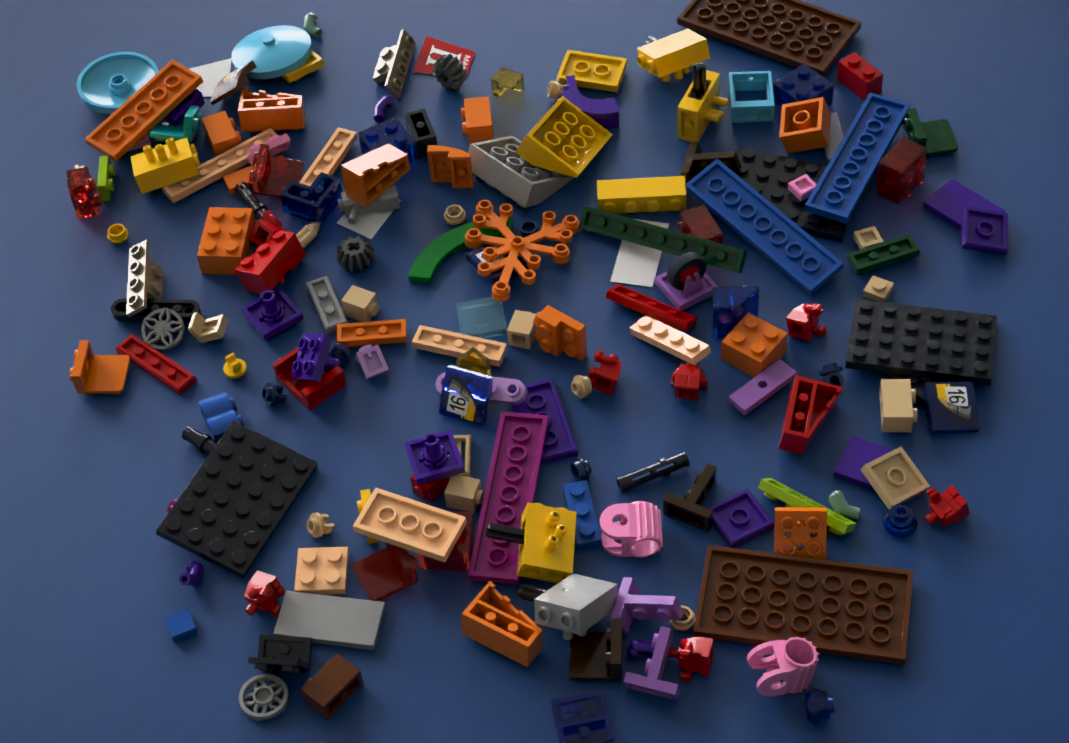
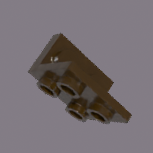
M611 618V628H606V632H587L586 636H578L573 633V638L570 640V680H622V618Z

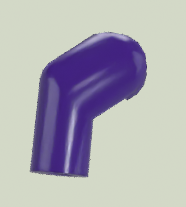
M384 95L374 106V120L376 122L384 121V110L386 107L389 109L393 108L395 105L394 98L390 97V95Z

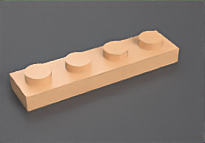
M338 127L298 183L299 190L319 195L358 139L357 132Z
M647 315L629 327L631 335L692 365H696L711 353L708 344Z
M419 325L412 340V347L415 349L498 367L501 366L508 350L507 343Z

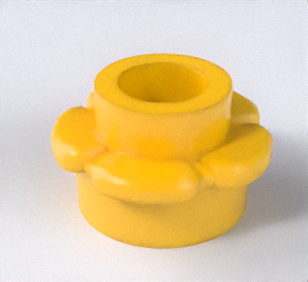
M113 224L108 228L107 238L112 243L120 244L128 238V230L122 224Z

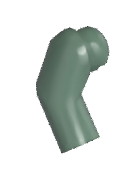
M308 13L304 17V30L313 37L319 38L322 35V30L315 26L318 23L315 21L318 19V16Z
M833 491L829 495V503L833 511L844 517L858 520L861 508L848 505L842 491Z

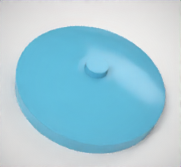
M284 25L268 27L243 38L233 49L232 62L236 70L253 60L257 68L246 74L247 78H276L301 67L310 58L313 45L309 34L301 28Z
M116 52L102 56L87 65L80 73L77 81L80 99L85 106L93 111L112 114L159 72L158 67L149 57L135 52Z

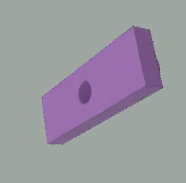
M779 359L728 396V402L743 415H747L794 380L797 372Z

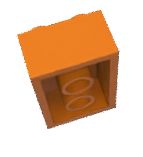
M209 207L197 253L202 274L237 275L234 269L240 265L244 258L250 257L253 241L249 237L252 231L255 230L254 226L256 224L252 208Z

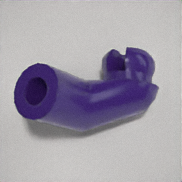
M192 560L188 563L190 566L186 567L188 573H182L179 577L181 585L196 586L204 572L203 565Z
M634 639L629 642L630 646L627 647L626 651L631 657L638 658L642 652L652 658L654 649H651L652 641Z

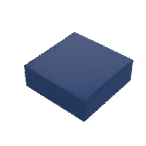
M188 608L164 618L173 642L198 632Z

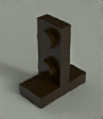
M690 142L680 172L681 176H685V184L716 159H719L734 173H740L742 166L736 151L702 153L699 142Z
M707 463L704 470L697 473L692 490H687L684 499L667 492L663 499V514L709 532L713 525V510L702 505L716 483V467Z

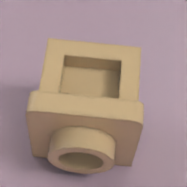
M196 312L192 315L188 330L200 343L223 338L228 319L224 315L204 319Z

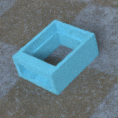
M771 71L729 72L728 89L731 123L774 121L775 105ZM766 90V100L736 101L735 91Z

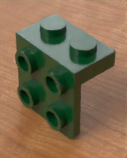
M916 108L907 109L906 118L903 119V128L908 135L909 144L912 146L916 158L952 153L958 150V144L948 120L941 119L921 122Z

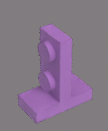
M623 577L610 617V621L611 618H622L623 635H628L633 618L639 620H681L683 610L676 596L640 595L641 592L632 577Z
M661 626L659 634L655 633L653 636L651 649H654L652 659H647L644 671L647 677L626 672L624 678L626 688L678 701L680 694L678 684L661 680L673 638L671 628Z

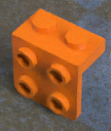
M80 340L78 350L74 351V366L70 368L69 378L74 383L77 394H121L125 388L131 360L128 355H94L89 340Z

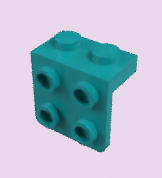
M190 106L184 116V125L179 124L176 126L170 123H158L151 130L150 137L161 142L166 141L168 138H173L176 141L188 138V141L192 142L199 131V126L202 125L201 118H203V114L199 113L200 106Z

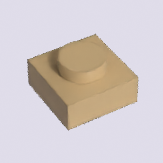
M875 226L854 231L853 239L860 250L884 242Z
M873 275L863 290V297L885 303L893 291L894 283Z

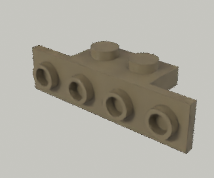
M404 29L401 30L396 45L386 47L380 52L372 78L377 84L385 81V88L396 100L400 99L416 45L413 37Z
M147 239L129 249L126 315L128 317L146 309L147 299H162L164 273L158 264L149 259V241Z

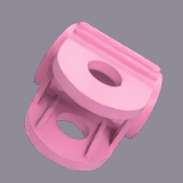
M635 501L614 504L602 512L600 516L602 546L610 555L643 558L656 554L663 547L661 509H658V506L653 505V503ZM620 517V521L613 522L615 518ZM615 540H621V544L615 542Z
M792 637L788 640L765 642L753 648L747 655L749 666L752 669L766 670V673H763V676L756 684L759 694L772 697L786 693L802 692L803 689H807L808 685L811 684L819 660V653L816 652L817 647L812 645V641L809 642L805 638ZM773 654L769 657L762 658L764 655Z

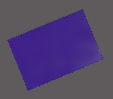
M952 178L923 202V208L961 230V210L964 206L1005 213L1004 209Z

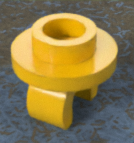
M234 353L225 356L226 363L224 364L223 371L227 377L239 378L246 373L247 366L245 361L235 358Z

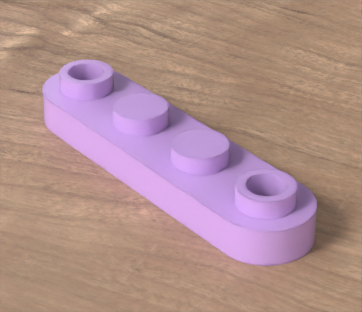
M445 372L439 375L436 380V389L444 397L448 385L444 386V383L447 380H451L454 375H458L464 383L466 381V386L476 401L517 405L526 399L528 393L526 386L517 379ZM516 387V392L511 394V389ZM451 389L447 392L446 397H449L450 391L454 393L457 392Z

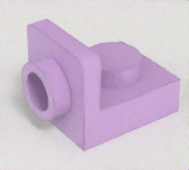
M371 344L363 346L356 353L355 359L357 363H360L366 380L389 371L379 345L373 347Z

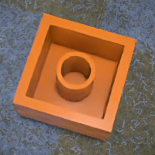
M824 97L782 105L779 138L787 154L829 147L831 112Z
M748 312L721 342V360L752 377H756L778 361L787 351L788 333Z

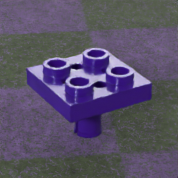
M280 287L274 289L275 293L271 290L262 292L260 298L240 308L242 315L265 341L304 319L303 313Z
M303 334L298 342L297 358L292 364L291 379L321 382L324 369L330 371L340 365L338 358L328 356L332 336L326 334Z
M452 430L437 434L428 433L422 438L404 442L417 485L465 472Z

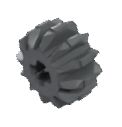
M450 53L440 56L432 67V75L437 78V82H440L442 87L446 86L449 90L460 87L468 76L466 73L467 68L462 65L463 62H460L457 56L453 57Z
M359 235L356 238L349 236L347 241L341 240V244L337 246V262L344 270L349 269L352 273L355 270L362 272L363 267L369 268L370 263L374 262V249L367 238L361 239Z

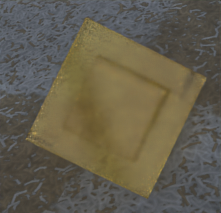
M501 67L491 79L492 95L500 98L506 89L522 92L524 90L523 74Z
M474 347L456 360L458 373L491 377L489 359Z

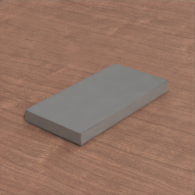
M286 591L273 635L313 638V643L375 650L386 608L385 602Z

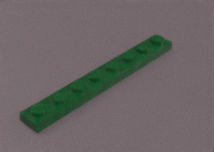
M584 206L579 228L677 256L688 252H696L705 260L706 264L737 273H742L748 252L588 206Z

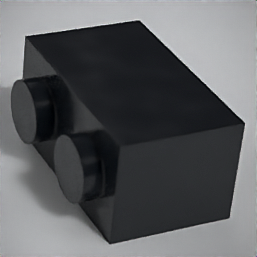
M425 108L404 113L407 133L418 160L427 158L428 145H438L436 134Z

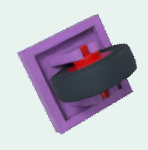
M688 252L679 256L670 265L667 272L655 277V284L673 305L682 311L718 293V286L705 272L707 267L705 260L696 252Z

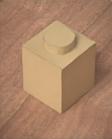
M354 285L350 287L341 300L344 315L361 322H369L373 316H376L379 310L376 293Z
M515 310L507 329L508 345L531 350L535 340V333L538 330L537 325L533 323L536 314Z
M458 474L451 476L444 492L446 506L475 514L478 504L481 505L483 503L485 493L481 487V480Z

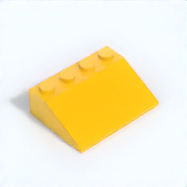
M562 96L526 135L515 153L533 166L577 178L613 134Z

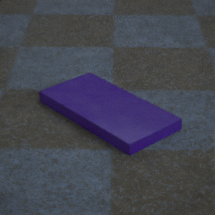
M554 379L525 385L528 392L527 397L522 403L512 405L513 411L515 413L549 415V425L541 464L578 456V450ZM512 388L510 393H515L517 388Z

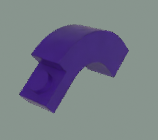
M566 76V85H563V91H561L563 97L605 129L619 127V110L615 98L602 100L586 98L579 92L575 76Z

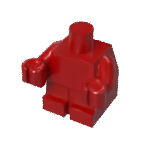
M270 210L264 211L262 215L263 220H257L254 226L255 230L252 231L249 237L250 240L259 246L272 239L273 234L276 232L285 231L281 222L273 216Z
M806 303L794 308L786 317L789 336L810 341L812 338V333L823 337L827 332L826 326L820 325L817 327L819 323L818 316L823 312V306L816 303L812 305Z
M596 351L594 361L601 363L600 368L591 367L588 373V378L592 379L591 385L593 389L612 396L621 372V361L618 360L617 355L611 354L606 356L603 351Z
M686 362V364H680L679 368L674 371L671 376L670 385L674 386L675 398H688V400L698 401L700 389L707 390L708 381L704 372L700 370V366Z
M953 485L948 487L942 494L935 487L926 492L930 498L929 506L931 513L925 516L929 525L938 521L944 527L957 523L970 514L967 501Z
M258 570L248 582L244 598L249 603L244 610L248 615L253 616L258 610L264 613L270 612L275 617L279 616L281 607L279 604H275V601L279 597H283L286 591L280 585L281 583L277 577Z
M704 637L681 639L679 648L669 647L668 657L678 658V667L684 670L680 674L681 682L690 683L693 672H699L702 676H709L714 659L713 639Z

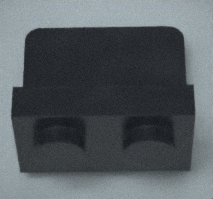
M260 634L258 658L248 657V663L255 665L254 669L264 672H276V669L280 668V671H285L286 673L302 674V669L310 670L313 638Z

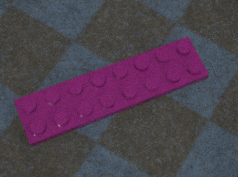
M501 411L468 572V579L470 581H491L492 583L519 585L520 576H517L519 544L486 537V528L489 523L521 529L522 513L527 503H534L549 425V415Z

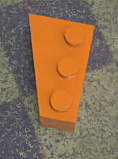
M242 88L238 108L242 132L254 133L265 131L269 128L273 131L305 128L306 114L302 95L278 92L276 96L268 95L263 90H260L259 93L248 92V88Z
M386 144L342 164L341 169L346 196L366 208L410 171L408 154L390 144Z
M491 581L487 583L462 613L461 634L526 667L531 664L541 651L542 629L522 610L518 611L506 595L502 596L495 589V585Z

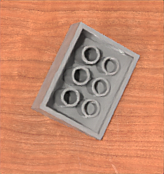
M514 136L470 144L468 153L471 155L473 176L481 178L488 186L495 187L501 191L503 196L516 201L520 207L529 208L530 206L539 205L573 179L572 176L533 166L522 159L521 156L515 153L522 141Z

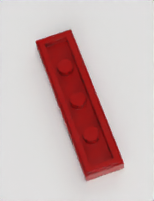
M620 284L607 290V299L684 332L696 325V316Z
M133 334L116 347L119 355H128L131 363L180 396L197 382L195 375Z

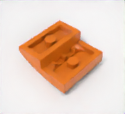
M428 145L427 154L431 182H452V188H474L471 155L469 153L452 147Z

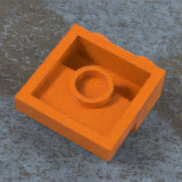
M549 305L535 315L533 323L537 325L538 329L535 333V339L539 341V347L543 351L557 357L564 351L568 356L583 361L587 356L586 327L584 324Z

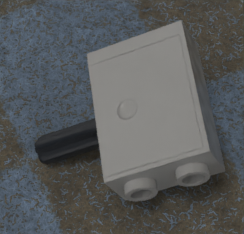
M574 573L549 590L523 584L518 591V596L521 599L534 602L535 623L562 630L563 639L571 640L573 633L578 636H586L587 629L613 611L618 595L616 583Z

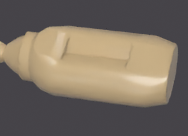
M321 219L307 224L296 234L303 249L317 236L320 224H322Z

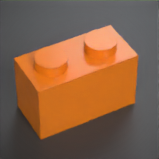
M489 96L464 99V108L460 109L462 120H466V122H462L463 135H468V143L492 140L493 129Z
M226 111L201 118L205 134L215 157L242 143L239 131H234L236 130L234 120L228 117Z

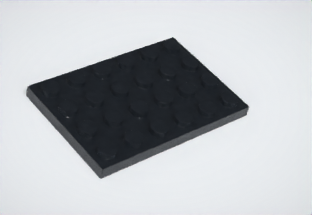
M741 147L737 156L742 167L740 173L735 174L809 235L842 243L854 212L847 224L806 212L804 209L808 198L800 201L788 189L789 182L805 174L817 184L827 166Z
M856 299L845 368L991 386L997 316Z
M233 421L156 530V535L244 579L317 469L318 462Z

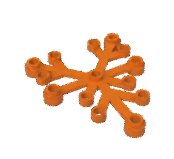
M489 200L479 201L476 205V215L473 216V226L475 228L469 229L465 234V245L472 249L481 247L483 243L501 246L496 249L494 247H486L483 250V258L488 262H480L478 264V274L482 277H487L492 272L504 268L500 280L492 287V298L494 300L504 302L510 298V286L508 284L513 270L520 275L524 284L531 285L535 283L536 273L533 270L540 268L541 258L538 255H532L530 252L552 255V260L557 264H565L570 260V250L565 244L571 243L573 235L579 232L580 222L575 215H567L562 220V223L552 226L556 222V214L553 211H546L543 213L541 230L523 238L515 236L506 226L509 217L513 215V206L511 204L504 203L500 205V217H498L494 213V207ZM476 228L498 230L504 238L483 235ZM543 239H550L564 244H557L555 247L534 243ZM509 253L508 257L493 262L491 264L489 263L495 261L496 258ZM518 256H521L527 262V266L530 269L527 270L517 259Z

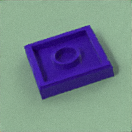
M964 206L961 210V248L1006 255L1008 252V213Z
M851 436L834 470L833 477L875 491L862 473L861 468L865 464L893 450Z
M748 488L708 507V509L713 510L714 527L730 548H736L774 529L775 523Z

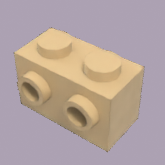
M881 379L879 399L882 432H912L913 423H917V408H913L912 403L916 402V391L911 389L910 379Z

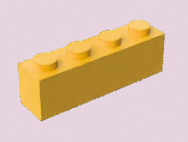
M685 176L597 180L598 209L613 214L686 210Z

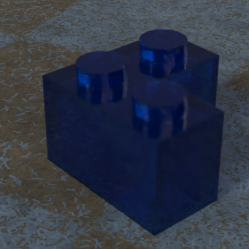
M321 172L311 186L291 180L280 194L284 213L310 222H319L322 225L338 204L337 200L341 199L342 187L340 178Z

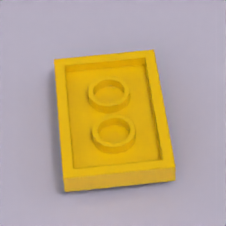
M567 50L556 78H560V84L566 85V76L574 75L577 87L618 92L628 65L627 58Z

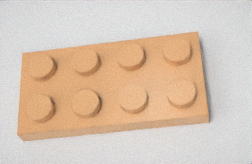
M375 488L355 521L353 529L356 533L446 562L464 530L467 520L464 516Z

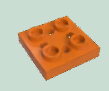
M775 507L774 553L826 559L827 508Z

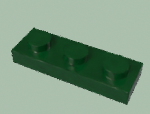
M909 234L849 253L847 261L856 275H860L919 256L920 249Z

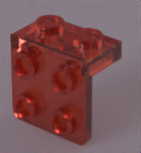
M260 144L259 152L254 154L253 163L256 165L255 170H251L249 183L253 184L254 194L296 199L299 191L298 183L301 181L304 168L303 162L270 156L269 145Z
M386 543V548L352 564L353 571L370 600L379 601L418 582L416 569L419 566L413 554L409 555L406 549Z

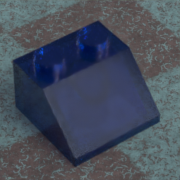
M759 285L712 287L711 318L713 339H724L748 312L758 317Z

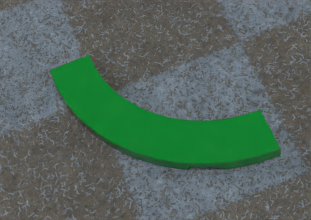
M509 218L506 226L511 231L513 227V219ZM473 222L456 227L431 242L412 265L408 275L409 281L431 283L433 276L443 263L442 261L449 254L453 255L467 247L465 245V234L469 229L475 228ZM476 228L483 235L504 238L498 230Z

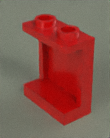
M298 347L273 364L276 380L309 411L347 386L344 371L339 366L330 371L324 369L321 382L291 379V368L297 358Z

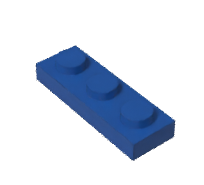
M587 480L563 484L567 508L570 511L577 512L575 529L577 549L601 546L602 538Z

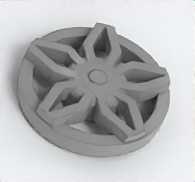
M168 308L157 309L144 318L141 328L144 341L159 351L170 350L177 346L185 332L182 318L178 313ZM166 313L167 318L166 320H163L164 314ZM159 315V321L153 317ZM171 315L175 316L178 321H171ZM149 321L155 322V325L151 326L148 323ZM173 325H180L174 329L172 327ZM147 327H148L150 330H153V331L149 332L148 336L146 335V328H147ZM180 331L178 337L173 340L172 333ZM153 335H156V338L150 340ZM169 338L170 344H168L165 341V339ZM161 339L165 346L154 345V343Z
M260 674L250 678L242 686L239 693V703L242 711L256 721L271 719L279 715L286 709L289 700V692L285 682L272 674ZM268 680L276 683L267 686V684L264 681ZM253 685L254 692L245 695L247 690ZM284 690L283 700H281L278 696ZM273 702H276L279 704V706H275L272 704ZM247 707H253V712L250 711ZM267 707H269L272 711L267 712ZM259 708H263L261 713H258Z

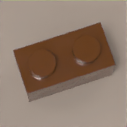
M337 654L331 660L326 661L313 678H309L305 682L301 692L305 704L328 720L364 683L361 671Z

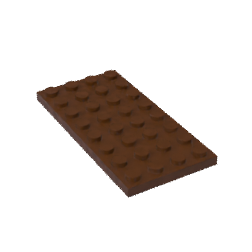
M692 0L677 18L678 25L820 77H824L861 29L860 21L800 0Z
M708 545L693 637L752 645L800 637L805 638L809 642L812 641V645L817 647L816 652L819 654L905 665L914 571Z

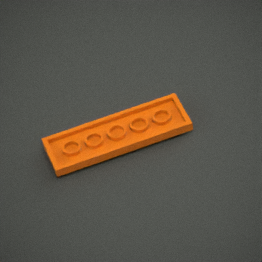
M172 59L85 138L87 145L105 156L108 155L113 161H118L202 84V77Z

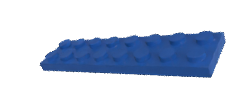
M869 93L805 203L804 211L847 224L903 124V119L906 118L907 109H910L911 104Z
M719 159L713 161L685 184L686 191L810 296L844 268L842 261Z

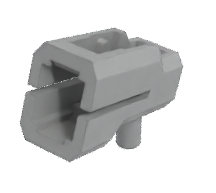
M395 183L366 208L347 197L346 191L341 192V199L337 200L340 212H345V216L349 217L348 222L350 224H356L359 214L375 210L387 212L400 208Z

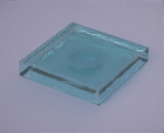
M492 296L455 302L461 334L478 338L507 334L502 302L494 300Z

